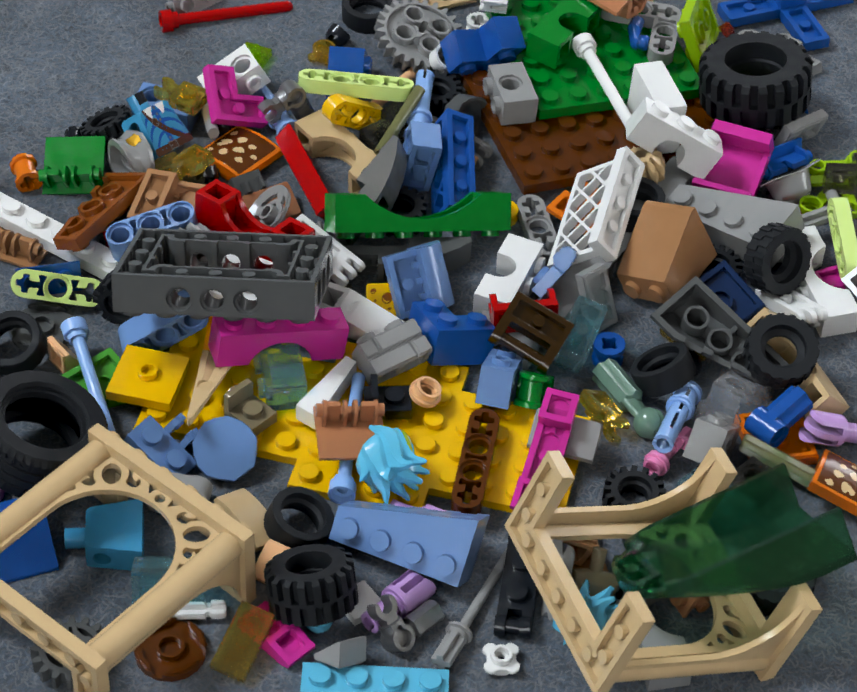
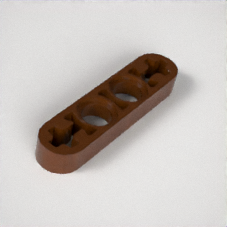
M477 409L469 417L452 490V511L480 514L499 433V416L491 409ZM482 423L487 424L485 434L479 433ZM482 446L487 449V452L475 454L470 451V448ZM468 471H476L482 477L470 480L464 474ZM466 492L472 493L469 504L463 503Z

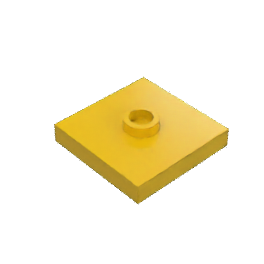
M127 344L105 391L106 399L170 412L190 368V357Z

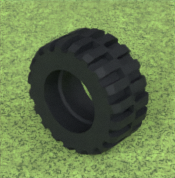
M745 31L744 34L734 33L730 34L728 38L722 37L716 40L714 44L707 47L700 57L699 99L702 108L712 119L717 118L718 120L758 130V128L768 130L774 129L777 125L782 127L791 120L795 121L810 104L812 59L806 49L792 38L786 39L782 34L777 33L773 35L767 31H761V33H753V31Z

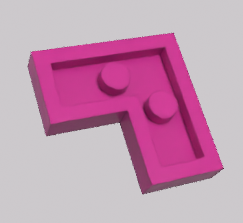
M207 64L202 69L211 124L263 128L268 124V121L264 118L265 115L258 108V105L264 100V96L238 94L234 67Z

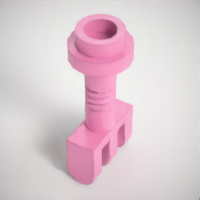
M685 426L681 430L671 452L660 453L657 450H651L645 455L643 467L649 469L648 475L655 472L657 475L663 476L669 471V460L680 449L685 450L692 428Z

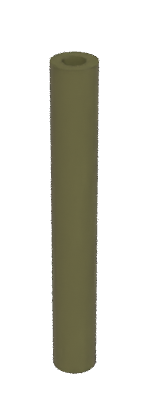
M414 86L374 149L376 155L393 135L398 136L425 93V89L422 86Z

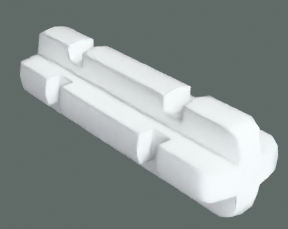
M223 599L211 600V603H206V600H191L172 617L177 618V620L206 619V617L224 619L227 616V604Z

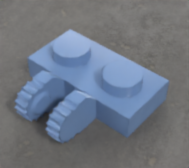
M571 246L559 249L560 252L558 251L553 256L554 265L551 268L544 266L532 279L536 284L532 291L540 298L547 293V288L553 287L572 266V262H575V259H577L576 255L578 254H576V251Z
M182 413L171 420L165 428L149 415L127 434L124 439L134 449L142 450L151 461L160 467H166L171 472L188 474L197 465L195 459L186 449L192 444L198 429L190 430L180 443L171 436L186 420Z

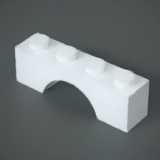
M815 225L806 226L802 233L807 235L808 242L811 244L812 259H810L811 265L806 273V277L799 284L800 286L796 291L825 307L828 311L827 320H817V322L809 325L812 328H816L820 338L856 332L857 303L849 289L831 286L823 282L815 274L814 270L822 266L826 245ZM784 254L778 260V262H783Z

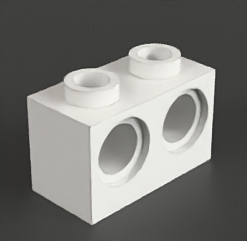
M245 44L215 64L234 67L238 94L252 95L271 82ZM202 73L197 77V79L205 89L204 77Z

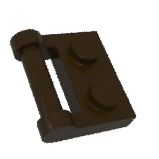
M518 291L488 341L495 346L499 343L537 366L536 370L545 375L575 324ZM508 326L546 348L548 351L545 356L506 333L505 331Z

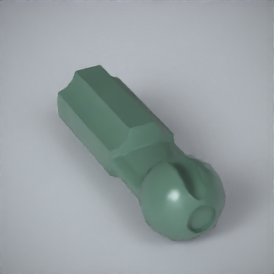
M608 358L606 361L598 363L592 371V380L620 412H630L634 417L633 428L636 434L642 438L654 439L664 419L663 413L658 409L646 407L641 402L643 392L615 360Z

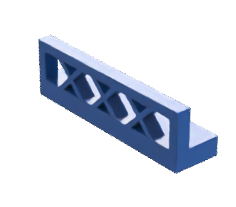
M449 108L434 123L440 124L443 149L431 183V214L451 207L463 199L469 192H476L474 116Z

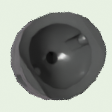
M458 94L447 103L444 111L449 108L474 116V134L477 136L479 135L481 110L486 107L487 102L479 96Z

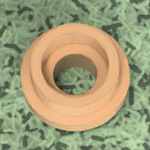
M422 376L415 379L409 387L411 399L421 407L433 408L441 400V386L436 379L430 376Z

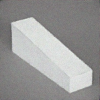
M345 356L296 404V419L315 429L313 406L316 403H322V400H340L350 386L352 376L357 371V361Z

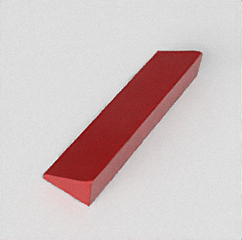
M287 124L275 137L276 142L314 212L325 220V193L329 192L292 125Z

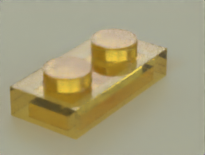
M242 600L210 663V668L244 683L276 619L275 614Z

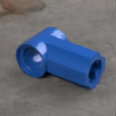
M791 385L769 406H759L754 409L746 419L744 428L752 436L777 448L787 437L789 429L813 408V402L802 388Z

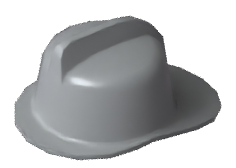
M821 158L793 173L764 183L760 186V189L767 188L773 200L799 204L800 199L803 196L810 195L812 189L809 167L820 161Z

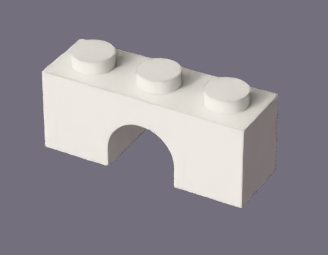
M645 97L625 123L626 139L650 153L664 141L672 140L680 143L681 145L676 150L677 167L694 177L704 179L723 156L722 139L716 132L711 129L705 130L686 115L680 116L674 113L661 101H653Z
M508 233L497 252L496 273L505 277L485 273L474 292L473 312L481 313L488 310V303H490L489 294L496 293L498 304L512 302L518 291L530 296L535 285L532 279L546 265V258L543 257L544 244Z

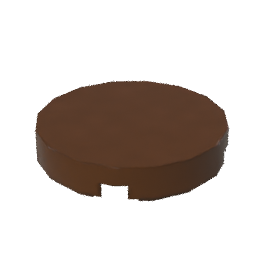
M171 617L134 649V656L137 666L145 675L158 681L174 682L186 679L200 669L205 662L207 643L204 633L195 623L188 620L185 623L178 621L175 617Z

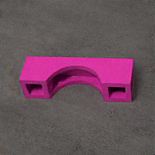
M341 307L319 308L315 321H310L306 324H295L290 320L279 319L274 322L264 323L259 322L257 318L228 321L223 317H213L208 347L216 367L249 365L251 360L260 351L278 343H294L304 347L309 352L312 361L343 359L350 328Z

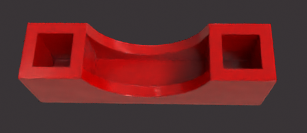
M218 179L213 180L196 191L195 213L198 223L206 226L210 231L315 235L314 228L292 217L287 218L275 227L262 224L247 209L241 191ZM259 256L260 258L272 262V260L267 256Z

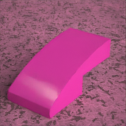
M266 600L238 621L237 627L287 669L316 647L312 640L298 626L286 625L282 621L275 620L273 615L270 614L269 605Z

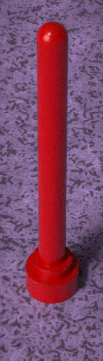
M279 1L180 14L177 11L172 12L171 9L159 10L158 18L160 27L163 26L161 29L162 33L174 32V29L179 28V25L287 12L292 10L293 4L290 1Z

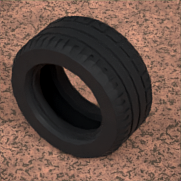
M25 370L0 378L1 490L21 497L89 443L88 430L95 424L99 423L108 430L106 417L101 407L85 388L64 376L40 370ZM21 421L41 424L56 431L68 442L70 447L61 449L37 447L20 439L9 429L7 424Z

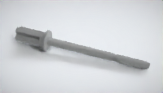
M507 548L461 621H452L446 626V635L431 657V662L437 664L438 669L450 668L463 646L472 641L473 634L469 627L503 574Z

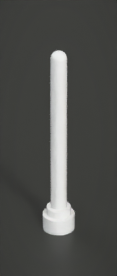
M587 32L578 34L572 40L571 47L577 57L587 61L625 127V123L630 118L631 113L596 55L597 44L594 38Z

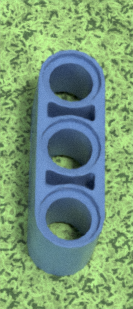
M177 201L115 222L107 228L105 235L112 257L119 262L139 228L178 229L180 227L185 229L190 222L194 225L198 224V220L191 203Z
M185 290L178 292V295L181 297H190ZM146 313L134 316L122 323L118 328L122 353L127 344L163 351L202 330L207 325L208 318L198 320L192 319L190 315L161 318L156 314Z

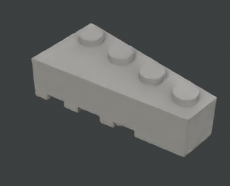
M679 184L665 201V203L695 207L712 244H715V248L719 249V246L723 245L726 252L732 249L734 256L739 255L743 261H745L744 254H746L748 242L751 241L754 233H757L763 225L766 226L768 223L778 222L800 230L805 228L799 204L686 184ZM783 244L773 254L771 269L785 253Z

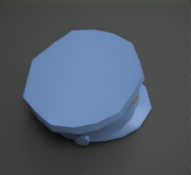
M230 416L213 418L202 424L192 442L197 467L206 477L235 482L255 466L257 437L248 425Z

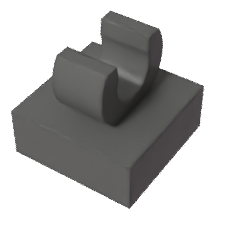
M259 169L233 177L228 181L231 187L241 191L242 196L267 188Z

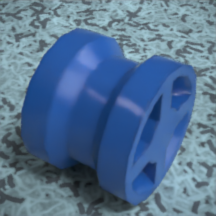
M614 332L598 334L593 342L594 351L591 357L593 364L596 366L598 363H602L610 358L621 366L623 364V353L626 344L624 338Z

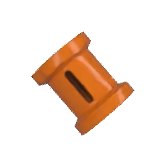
M27 153L14 156L9 166L11 172L16 175V188L22 193L38 190L42 186L43 181H39L38 171H36V158L32 154Z

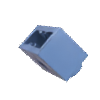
M503 346L492 349L481 365L475 403L508 410L516 396L519 372L522 370L524 358Z

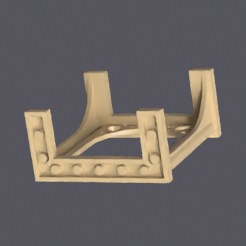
M97 423L88 430L89 443L0 512V553L57 508L73 500L92 495L103 504L128 501V497H131L153 507L170 525L174 533L176 547L173 561L162 579L86 644L0 579V617L71 671L74 692H110L108 672L201 593L220 586L221 589L246 607L256 599L255 537L252 529L246 523L238 522L228 515L219 504L211 503L201 496L193 486L186 485L174 477L169 469L164 466L160 467L151 461L142 450L134 449L124 442L115 431H109ZM128 482L132 483L136 487L129 486ZM181 518L186 524L181 523L178 519ZM199 531L207 539L201 542H190L184 536L190 532ZM186 552L193 553L189 559L185 558L183 554Z
M711 447L691 478L661 496L630 505L558 507L575 477L560 451H547L504 526L592 692H609L614 683L747 671H754L760 681L772 679L823 610L807 583L800 581L793 582L767 621L707 523V519L738 474L722 447ZM675 537L681 545L682 549H679L675 545L673 540ZM631 539L650 544L674 556L696 576L709 596L713 609V625L710 633L703 639L690 644L638 648L656 622L639 591L626 592L601 631L552 540ZM723 625L729 627L733 636L724 629Z

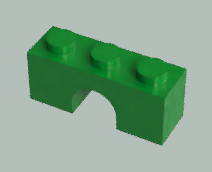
M560 0L550 13H546L535 27H531L525 37V43H527L525 56L556 69L570 56L573 36L575 37L585 32L592 34L599 27L602 8L588 0Z

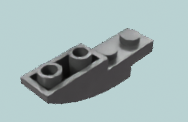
M393 135L382 146L379 153L356 179L361 188L358 193L366 194L376 204L388 211H391L399 195L407 167V153L397 136ZM328 232L330 236L336 239L335 233ZM354 233V239L336 240L346 247V245H353L362 233Z
M471 237L409 238L408 246L346 245V248L366 265V268L361 272H357V275H377V283H388L382 257L405 251L410 247L439 240L447 272L470 262L472 240Z

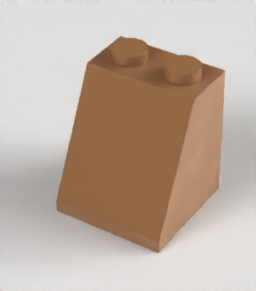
M647 200L643 204L616 274L623 286V291L629 297L665 303L695 276L699 278L718 254L695 207Z

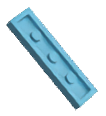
M303 662L300 692H449V670L352 665L338 669L324 663Z

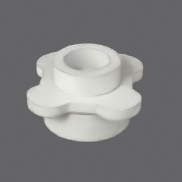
M487 643L483 647V654L486 655V662L484 663L485 672L497 676L516 674L520 669V664L516 661V655L519 653L518 646L514 643H507L506 645Z

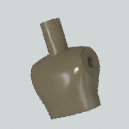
M602 547L593 548L589 568L572 569V578L579 590L585 579L589 581L590 597L602 592L610 585L615 588L611 596H614L617 590L616 575L603 570L608 550Z

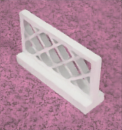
M627 146L617 149L614 160L577 173L547 264L549 268L554 265L553 256L558 251L560 252L559 249L566 246H572L576 254H578L576 255L577 259H575V262H572V265L599 256L607 263L617 260L645 168V164ZM587 199V201L577 210V208ZM578 223H580V224L569 234V232H570ZM587 230V232L584 234V236H583L576 244H574V243L582 236V234Z

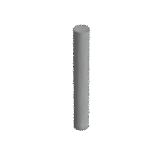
M203 86L197 88L196 93H199L200 109L209 138L215 139L219 136V129L217 124H211L206 90Z

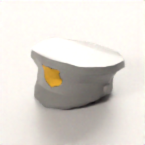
M126 130L119 139L112 138L109 140L108 161L112 172H146L148 168L155 169L153 151L143 133L135 130Z

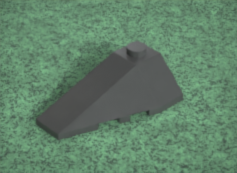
M697 276L692 278L651 314L650 318L674 341L683 343L699 354L760 384L757 379H753L750 371L746 369L744 365L745 359H743L742 355L745 349L743 347L745 340L752 328ZM766 343L765 353L772 363L779 366L790 365Z

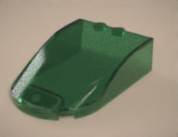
M781 463L641 529L623 543L626 550L621 555H614L612 571L622 591L625 593L639 591L642 598L713 597L762 592L800 585L856 561L857 555L841 508L836 507L817 517H811L800 508L786 465Z

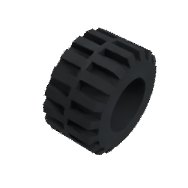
M310 544L290 548L272 557L273 559L268 561L266 568H264L270 614L273 615L275 620L282 621L283 624L298 627L328 624L345 617L358 604L354 559L350 552H346L341 547L329 544Z

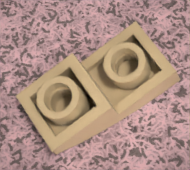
M245 488L216 497L213 501L219 504L228 515L238 522L246 523L252 529L255 537V552L262 550L270 539L264 527V516L267 511L265 507Z

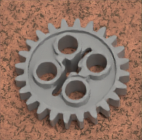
M392 0L391 6L385 5L383 11L379 12L374 26L376 31L374 39L379 40L377 48L385 49L383 57L392 56L391 64L400 62L402 64L401 70L404 71L407 67H412L415 73L417 69H424V71L428 69L434 72L429 63L431 51L440 45V41L453 30L461 29L462 24L454 23L455 15H446L448 8L437 9L438 2L431 6L428 5V0H423L422 3H419L418 0H412L411 2L401 0L400 3ZM438 52L439 59L446 65L443 52Z

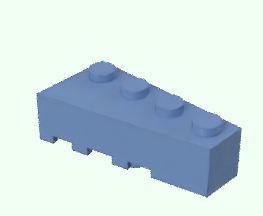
M351 500L338 506L328 539L458 588L468 582L471 577L490 515Z

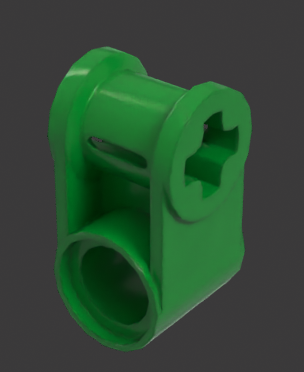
M522 369L519 372L516 397L513 404L535 410L541 408L547 387L553 388L555 377Z

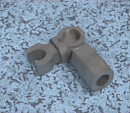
M291 79L284 81L280 85L278 91L274 94L275 97L263 100L258 105L259 110L265 115L264 118L270 124L276 123L285 110H291L297 120L315 112L306 98V91Z
M391 594L380 596L384 605L383 612L378 604L367 606L369 616L373 620L378 621L380 625L378 628L381 632V645L388 652L409 651L414 646L415 639L420 638L445 617L439 603L431 599L425 601L403 619L397 614V601Z

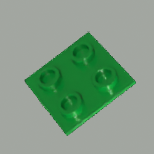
M106 136L46 137L44 169H39L38 172L39 181H43L42 194H91L90 192L95 186H102Z

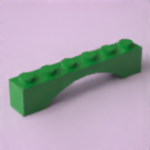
M469 192L463 199L451 207L431 215L419 217H405L392 213L376 204L366 194L325 193L324 231L335 233L336 239H354V233H365V238H384V232H394V237L413 238V232H424V237H442V231H452V236L471 237V231H481V236H499L500 230H511V193Z

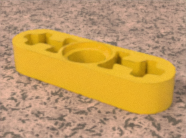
M339 93L329 96L322 106V114L333 124L369 133L385 127L389 119L388 112L379 104ZM357 110H359L358 113L352 118V116L354 115V113H355Z

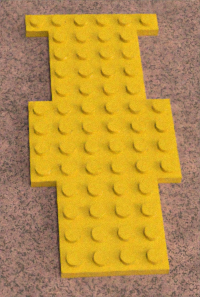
M208 323L202 330L171 346L168 353L188 356L191 360L190 368L170 412L143 407L134 428L149 415L165 428L171 420L182 413L186 417L184 424L171 434L174 439L182 440L190 430L195 428L199 430L205 421L223 417L224 394L232 386L238 385L248 378L253 382V394L277 412V421L256 436V457L295 465L287 488L301 486L315 491L326 500H330L328 497L329 483L338 474L340 460L319 461L316 430L296 419V404L342 359H336L335 363L321 360L312 361L311 358L263 349L251 360L249 365L231 367L194 422L188 426L187 413L198 373ZM346 343L344 357L348 356L352 359L351 354L357 343ZM426 361L378 384V386L411 385L415 379L422 376H430L439 382L442 389L441 400L435 407L424 408L417 405L411 399L412 419L383 420V426L396 427L407 433L413 444L415 455L427 460L426 464L420 466L430 470L429 475L415 474L423 479L422 484H417L419 487L418 491L403 484L410 496L409 501L390 491L388 504L393 499H396L399 502L414 507L425 506L428 495L451 500L469 417L477 409L488 408L499 416V433L482 507L512 513L513 509H510V504L518 478L522 475L530 448H527V442L537 410L520 407L513 404V402L508 410L475 403L476 393L463 391L469 375V367L461 365L431 366ZM351 384L339 400L341 406L343 400L349 401ZM576 415V416H575V417H579V418H583V419H587V420H590V419H591V418L584 417V416H579V415ZM486 423L481 424L479 433L485 434ZM473 446L470 448V451L475 454H483L487 452V449L482 446ZM564 457L575 477L580 461ZM354 460L351 476L357 484L355 500L384 503L382 494L379 491L373 493L364 481L359 482L360 475L356 469L357 460ZM468 471L464 474L470 480L482 477L476 471ZM574 480L558 507H567ZM466 492L464 503L469 504L472 493Z

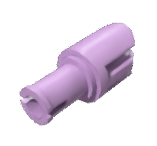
M810 410V415L803 422L805 428L801 427L798 433L799 439L806 443L839 447L844 442L857 444V424L848 422L842 414Z
M409 569L384 588L381 596L391 594L395 597L398 605L397 614L403 619L427 601L435 593L436 586L429 579ZM379 601L377 604L380 606L381 611L383 612V602ZM364 612L361 615L363 625L367 630H372V633H377L380 626L378 621L373 620L368 612Z

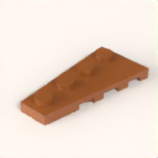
M146 172L105 173L102 177L104 184L102 186H95L90 192L92 199L82 202L77 208L79 215L70 217L53 238L57 250L78 252L86 249L95 236L106 231L114 219L127 212V208L133 203Z

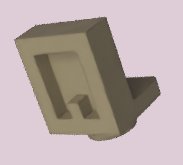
M248 378L238 385L232 386L224 394V416H230L242 421L252 429L256 436L277 421V412L253 394V382Z

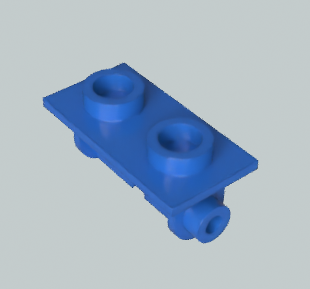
M801 137L774 147L763 179L769 181L774 176L787 172L788 168L795 169L810 164V161L813 160V155L810 150L802 148Z
M80 261L15 269L16 272L21 269H32L81 276ZM24 274L22 279H17V285L21 286V292L27 293L28 288L31 287L39 288L37 295L42 296L44 295L42 287L46 277L39 276L40 282H32L29 280V275ZM53 279L48 285L49 293H65L67 291L66 283L61 279ZM71 280L73 286L72 291L83 290L81 288H76L78 281Z

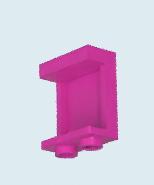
M715 119L711 130L716 132L722 139L723 156L704 179L693 177L692 186L756 197L774 150L773 134Z

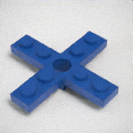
M730 0L718 3L717 13L728 28L779 18L791 36L802 41L806 51L828 47L830 37L811 11L850 4L854 0Z

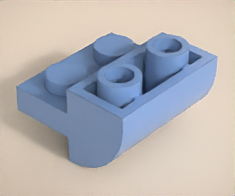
M439 240L410 247L405 251L382 257L396 316L401 320L409 317L412 301H425L428 298L441 300L446 307L455 304Z

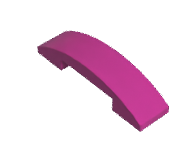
M547 387L538 414V424L522 475L519 476L510 509L515 508L547 451H560L563 457H565L580 395Z

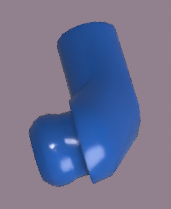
M635 16L631 19L627 30L630 46L636 51L637 49L645 51L648 49L650 37L648 35H641L644 19L640 16Z

